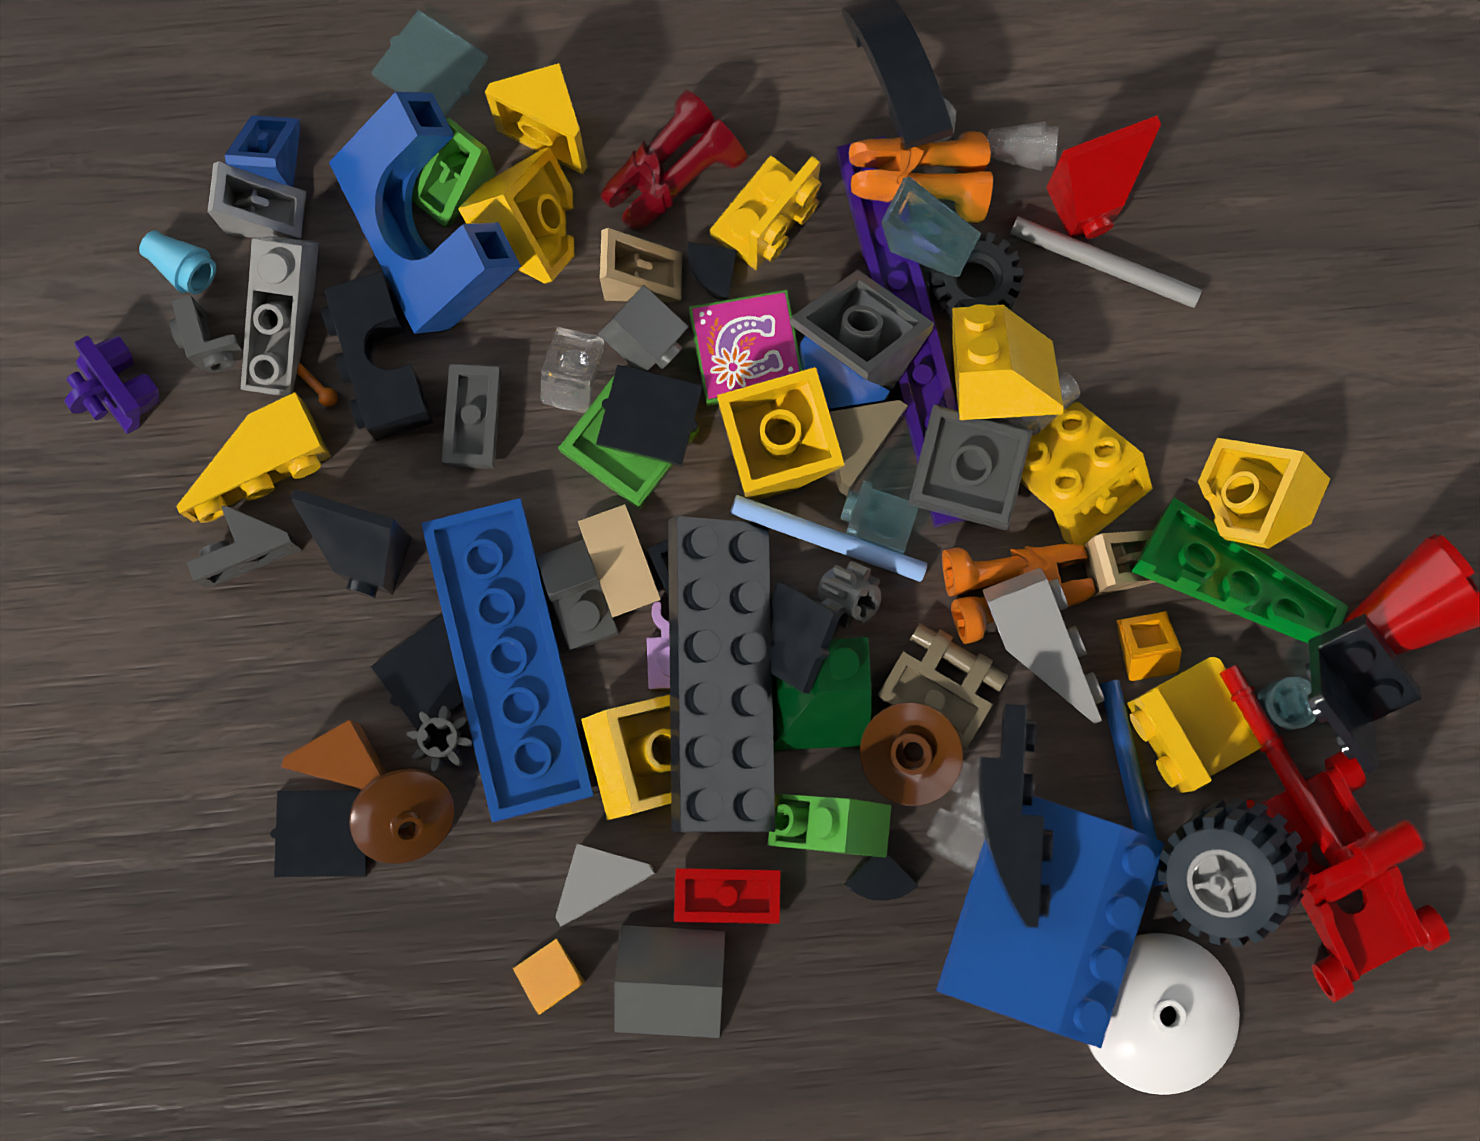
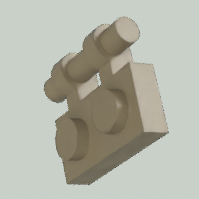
M919 623L910 641L927 650L924 657L919 661L903 651L876 698L890 706L902 702H919L938 709L955 725L961 737L963 749L966 750L993 705L975 694L978 687L983 683L999 692L1009 675L992 666L993 660L982 653L976 656L952 642V635L941 629L937 633ZM941 659L966 673L961 685L935 670Z

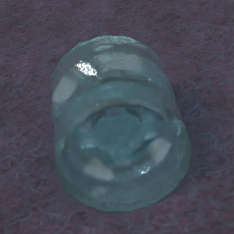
M1287 677L1268 684L1257 695V699L1277 732H1288L1304 728L1312 724L1316 719L1308 703L1307 695L1311 693V683L1306 679Z

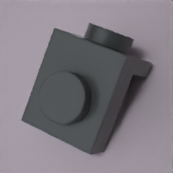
M191 295L171 301L176 316L175 319L170 320V329L174 341L179 349H185L186 357L201 371L206 369L208 372H220L235 366L236 360L243 359L244 344L234 334L213 339L206 312Z

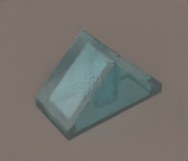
M910 177L903 178L881 221L890 252L953 277L960 276L981 235L978 230Z

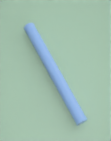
M736 495L730 510V514L919 582L922 581L927 569V563L739 495Z

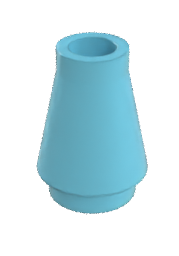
M157 230L147 233L140 243V254L148 259L179 292L199 294L212 283L216 274V263L210 258L207 250L168 237Z

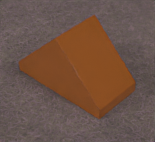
M352 720L342 723L286 755L281 764V768L363 789L375 778L387 773L360 723Z

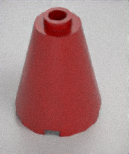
M1435 533L1429 538H1425L1342 623L1344 624L1365 613L1396 656L1480 627V591H1478L1471 577L1475 571L1456 547L1441 534L1437 536Z

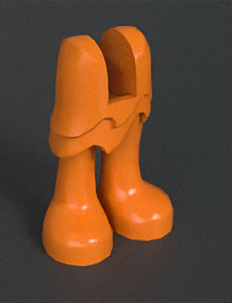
M978 131L964 132L960 134L957 140L929 142L906 150L899 137L864 139L854 142L849 147V161L851 164L858 167L877 168L878 170H865L854 174L851 177V192L860 198L888 203L890 201L899 203L902 199L917 198L954 201L959 220L966 223L980 224L987 216L993 189L992 173L984 171L991 157L990 144L986 136ZM916 166H939L954 168L957 173L924 174L911 172Z
M1083 545L1025 546L1024 549H1010L1011 557L988 561H974L965 549L959 547L943 550L942 553L944 582L949 597L993 586L1040 567L1048 582L1058 579L1069 607L1085 602L1095 594L1093 578L1070 580L1061 583L1058 568H1066L1088 560L1087 550ZM965 597L955 599L951 603L953 621L958 635L964 644L982 639L987 625L995 622L985 597Z

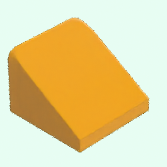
M1166 611L1117 620L1116 626L1121 650L1130 681L1165 676L1178 672L1182 650Z
M555 939L513 968L538 1015L586 983L558 939Z

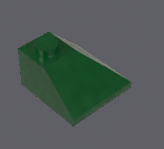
M868 637L831 639L828 646L829 657L823 659L810 694L797 690L772 674L774 751L860 747L864 731L871 721V674Z

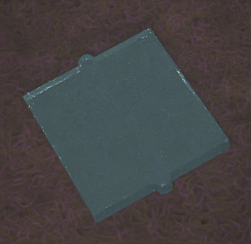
M418 10L398 37L393 36L390 39L391 47L372 70V75L396 92L433 93L444 116H446L462 94L467 95L470 92L469 84L487 62L488 57L485 53Z

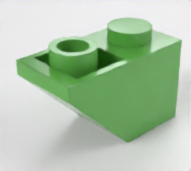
M774 794L775 832H769L768 846L887 858L891 805L847 798Z

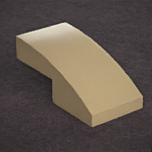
M625 504L578 521L612 617L661 600Z

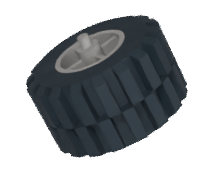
M1234 798L1228 805L1224 799L1213 802L1207 808L1203 807L1169 837L1168 841L1170 843L1162 849L1159 859L1165 862V864L1158 869V881L1167 883V887L1161 892L1165 903L1173 901L1176 909L1172 914L1179 922L1183 918L1190 922L1192 925L1188 931L1197 937L1205 932L1210 934V943L1220 946L1227 938H1229L1232 947L1244 946L1250 939L1255 944L1264 940L1270 932L1273 933L1304 896L1302 891L1309 881V873L1302 871L1309 863L1307 851H1297L1296 846L1302 841L1297 831L1288 833L1283 828L1287 820L1279 813L1274 818L1266 814L1268 806L1257 802L1251 808H1247L1246 799Z

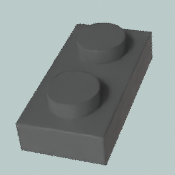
M449 364L442 464L445 467L495 469L502 379L500 366Z

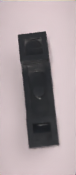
M868 0L842 8V16L857 48L863 46L886 95L890 119L905 150L953 136L952 123L931 64L912 24L895 0Z

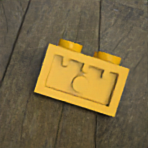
M770 155L711 227L710 236L724 247L737 250V257L756 271L766 259L773 262L781 254L789 241V238L786 236L788 231L796 222L803 225L811 217L819 204V200L816 197L822 184L819 181L821 162L811 156L801 170L795 174Z
M1079 402L1071 404L1063 411V414L1057 415L1031 436L1020 483L1053 510L1063 540L1068 544L1084 545L1153 489L1143 453Z

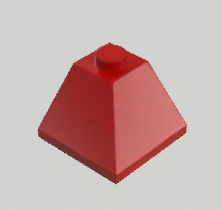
M1158 115L1063 150L1046 188L1067 236L1075 238L1085 234L1087 239H1091L1108 232L1114 227L1113 223L1130 194L1161 126Z

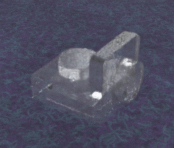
M557 327L541 369V402L543 404L555 406L561 410H573L585 413L592 404V387L605 352V341L600 336Z

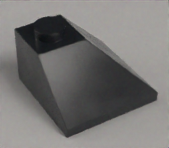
M293 489L291 501L334 573L348 581L346 589L370 598H376L378 591L393 595L412 537L394 519Z

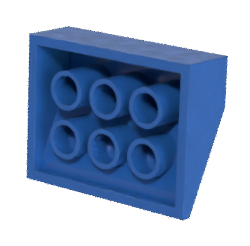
M1033 796L1032 806H1022V815L1044 816L1043 829L1053 830L1051 862H1042L1041 884H1050L1049 917H1039V928L1023 927L998 881L985 839L936 991L1101 1049L1165 842L1104 819Z

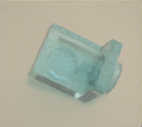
M863 480L859 493L849 490L841 514V520L850 522L846 534L904 554L919 508L907 505V499L872 489L873 483Z

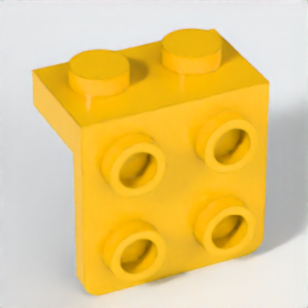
M1209 657L1127 702L1132 712L1130 720L1136 732L1144 741H1149L1158 757L1156 764L1162 777L1170 787H1175L1178 793L1190 792L1212 781L1210 778L1212 775L1247 757L1261 747L1235 702L1232 703L1230 699L1232 696L1219 675L1226 668L1222 661L1216 657Z

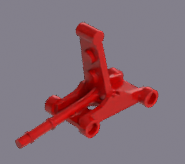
M1238 664L1221 672L1219 675L1232 696L1230 697L1232 703L1235 702L1261 746L1259 748L1261 753L1264 752L1286 789L1261 802V804L1268 806L1266 814L1271 818H1274L1279 813L1287 820L1283 828L1288 833L1296 830L1302 840L1296 846L1297 851H1307L1309 863L1302 871L1309 873V881L1302 891L1304 896L1301 903L1329 954L1328 957L1312 965L1316 981L1325 995L1332 1002H1337L1354 993L1353 983L1360 980V976L1410 949L1423 946L1426 950L1432 951L1448 943L1451 939L1449 930L1442 917L1431 905L1426 904L1414 910L1404 887L1403 875L1397 864L1424 850L1422 839L1413 825L1407 820H1403L1380 833L1374 829L1352 795L1356 790L1366 786L1365 774L1357 759H1348L1343 751L1324 760L1325 770L1305 780L1285 747L1283 736L1280 737L1254 693L1255 688L1253 686L1250 687ZM1251 799L1246 800L1247 808H1251L1256 804ZM1314 841L1318 844L1329 866H1321L1313 859L1311 848ZM1361 889L1363 893L1361 908L1350 914L1342 911L1337 904V900Z

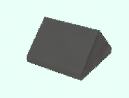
M859 270L853 272L797 312L790 320V325L864 379L891 390L933 330L934 325L928 318Z
M621 925L615 974V1032L720 1038L726 930Z

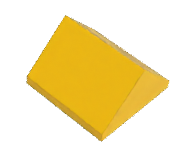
M559 63L489 83L485 94L498 132L537 152L550 147L557 162L583 175L587 168L581 133Z

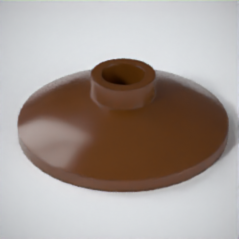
M902 702L885 708L870 721L862 736L860 759L865 776L878 793L898 804L919 806L932 803L951 790L962 771L964 749L958 730L945 714L927 704ZM909 742H917L923 747L924 755L922 758L914 759L908 755L906 748Z
M419 769L394 770L375 778L358 794L350 811V832L357 847L365 855L376 861L390 864L411 862L432 852L445 839L454 819V802L446 785L435 775ZM413 822L410 826L399 829L403 823Z

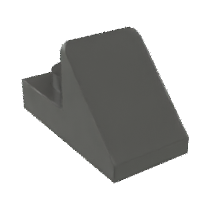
M223 505L222 510L235 543L230 544L229 541H220L210 544L199 551L200 557L186 563L193 581L208 589L302 551L299 541L288 532Z
M584 539L536 556L548 596L553 603L571 652L619 635Z

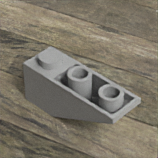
M271 235L252 239L241 390L288 396L293 393L297 367L301 357L315 293L319 242Z
M1040 567L983 589L982 591L1005 649L1094 724L1102 721L1096 704L1105 700L1094 672L1084 675L1078 658L1087 655L1076 626L1066 629L1060 611L1069 608L1058 579L1048 582Z

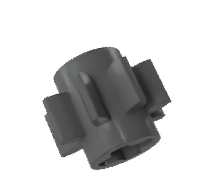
M852 560L848 564L847 569L835 565L833 569L826 572L818 587V596L822 604L841 614L838 624L845 628H849L853 619L864 623L872 618L881 603V591L878 587L880 579L870 575V568Z
M446 706L441 707L439 718H431L421 711L419 717L423 724L419 731L407 732V736L417 740L420 747L413 753L412 758L419 761L428 755L432 756L431 768L436 772H440L443 760L450 759L455 765L462 766L463 762L458 754L463 746H474L473 741L464 738L461 731L468 726V719L463 717L454 723L450 722L451 712L450 708ZM436 728L446 732L451 730L452 732L446 738L450 746L445 751L436 746L432 748L430 746L436 740L435 735L432 733Z

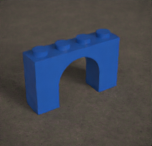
M395 92L330 160L329 164L414 334L450 330L520 268L521 265L499 222L462 224L434 252L424 244L416 230L412 215L414 184L421 169L454 137V134L433 93Z

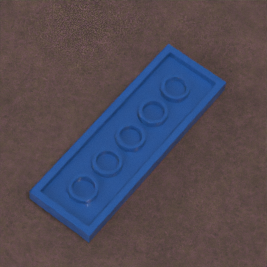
M521 498L421 523L491 821L495 823L595 797L523 501Z

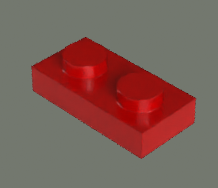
M675 868L674 922L780 924V870Z

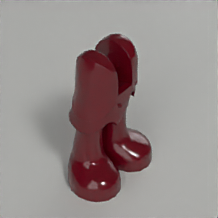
M689 90L684 91L674 104L675 114L664 129L648 146L643 141L637 151L633 150L626 163L609 179L601 192L602 200L610 208L622 204L637 190L642 193L628 206L622 216V222L632 231L648 226L663 215L668 208L674 205V199L709 166L714 163H720L730 169L741 166L748 159L746 151L730 129L719 118L715 120L709 107ZM702 134L697 142L664 173L662 164L686 141L695 135Z

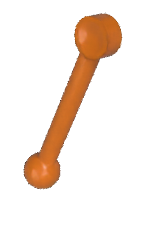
M299 362L297 374L318 394L319 402L325 407L334 406L338 401L336 390L325 388Z

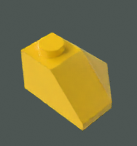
M550 147L541 149L485 182L458 208L466 224L499 222L521 265L517 270L544 284L552 282L574 257V237L566 235V211L573 209V189Z
M1223 438L1216 439L1198 480L1203 496L1209 501L1216 517L1214 522L1221 537L1225 540L1268 549L1312 524L1330 482V478L1304 451Z

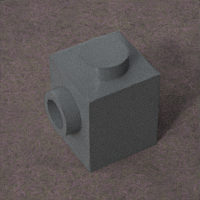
M643 285L610 319L598 335L634 369L647 371L655 363L663 369L679 353L682 346L676 340L688 326Z

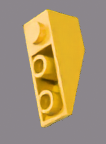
M294 392L248 414L176 507L179 513L192 522L198 520L200 523L211 522L224 516L223 505L230 506L244 498L248 501L260 499L275 489L274 484L290 476L298 479L316 472L321 467L320 462L330 458L331 455L304 401Z

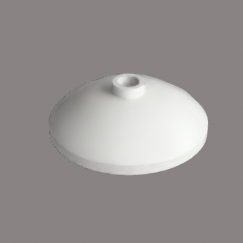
M1165 933L1136 935L1102 1048L1100 1049L1088 1044L1089 1049L1099 1064L1110 1075L1136 1090L1151 1094H1176L1198 1087L1220 1070L1229 1058L1235 1045L1240 1016L1238 998L1233 983L1220 962L1205 948L1189 939ZM1166 1006H1172L1176 1011V1019L1169 1026L1163 1025L1160 1020V1012Z

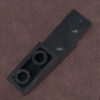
M1005 704L1002 711L1000 758L980 757L978 761V793L981 821L987 849L996 876L1010 906L1023 927L1039 928V917L1048 918L1050 911V884H1041L1042 862H1051L1053 830L1043 829L1044 816L1022 815V806H1032L1034 774L1024 773L1025 752L1035 751L1036 720L1027 719V705Z

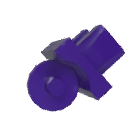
M88 335L75 341V347L81 354L76 360V365L87 381L80 372H74L67 377L66 380L73 389L64 401L69 410L75 414L89 411L95 420H99L108 413L101 403L103 401L126 434L140 428V415L159 403V391L145 373L124 384L119 379L117 373L133 366V356L121 337L117 336L96 345Z

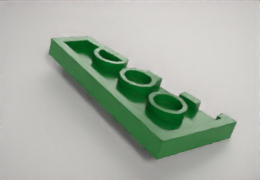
M1174 497L1162 512L1131 571L1309 644V640L1341 625L1349 607L1249 544L1225 540L1220 536L1215 522Z

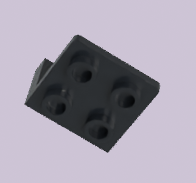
M1364 613L1309 640L1310 663L1306 664V671L1311 681V693L1307 695V699L1316 718L1321 723L1328 721L1336 731L1338 744L1345 756L1350 760L1356 758L1365 771L1371 773L1379 769L1374 720L1421 700L1419 685Z

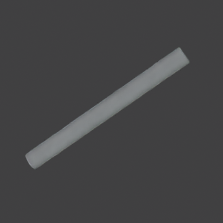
M1017 216L1010 235L1192 308L1196 306L1202 289L1020 216Z

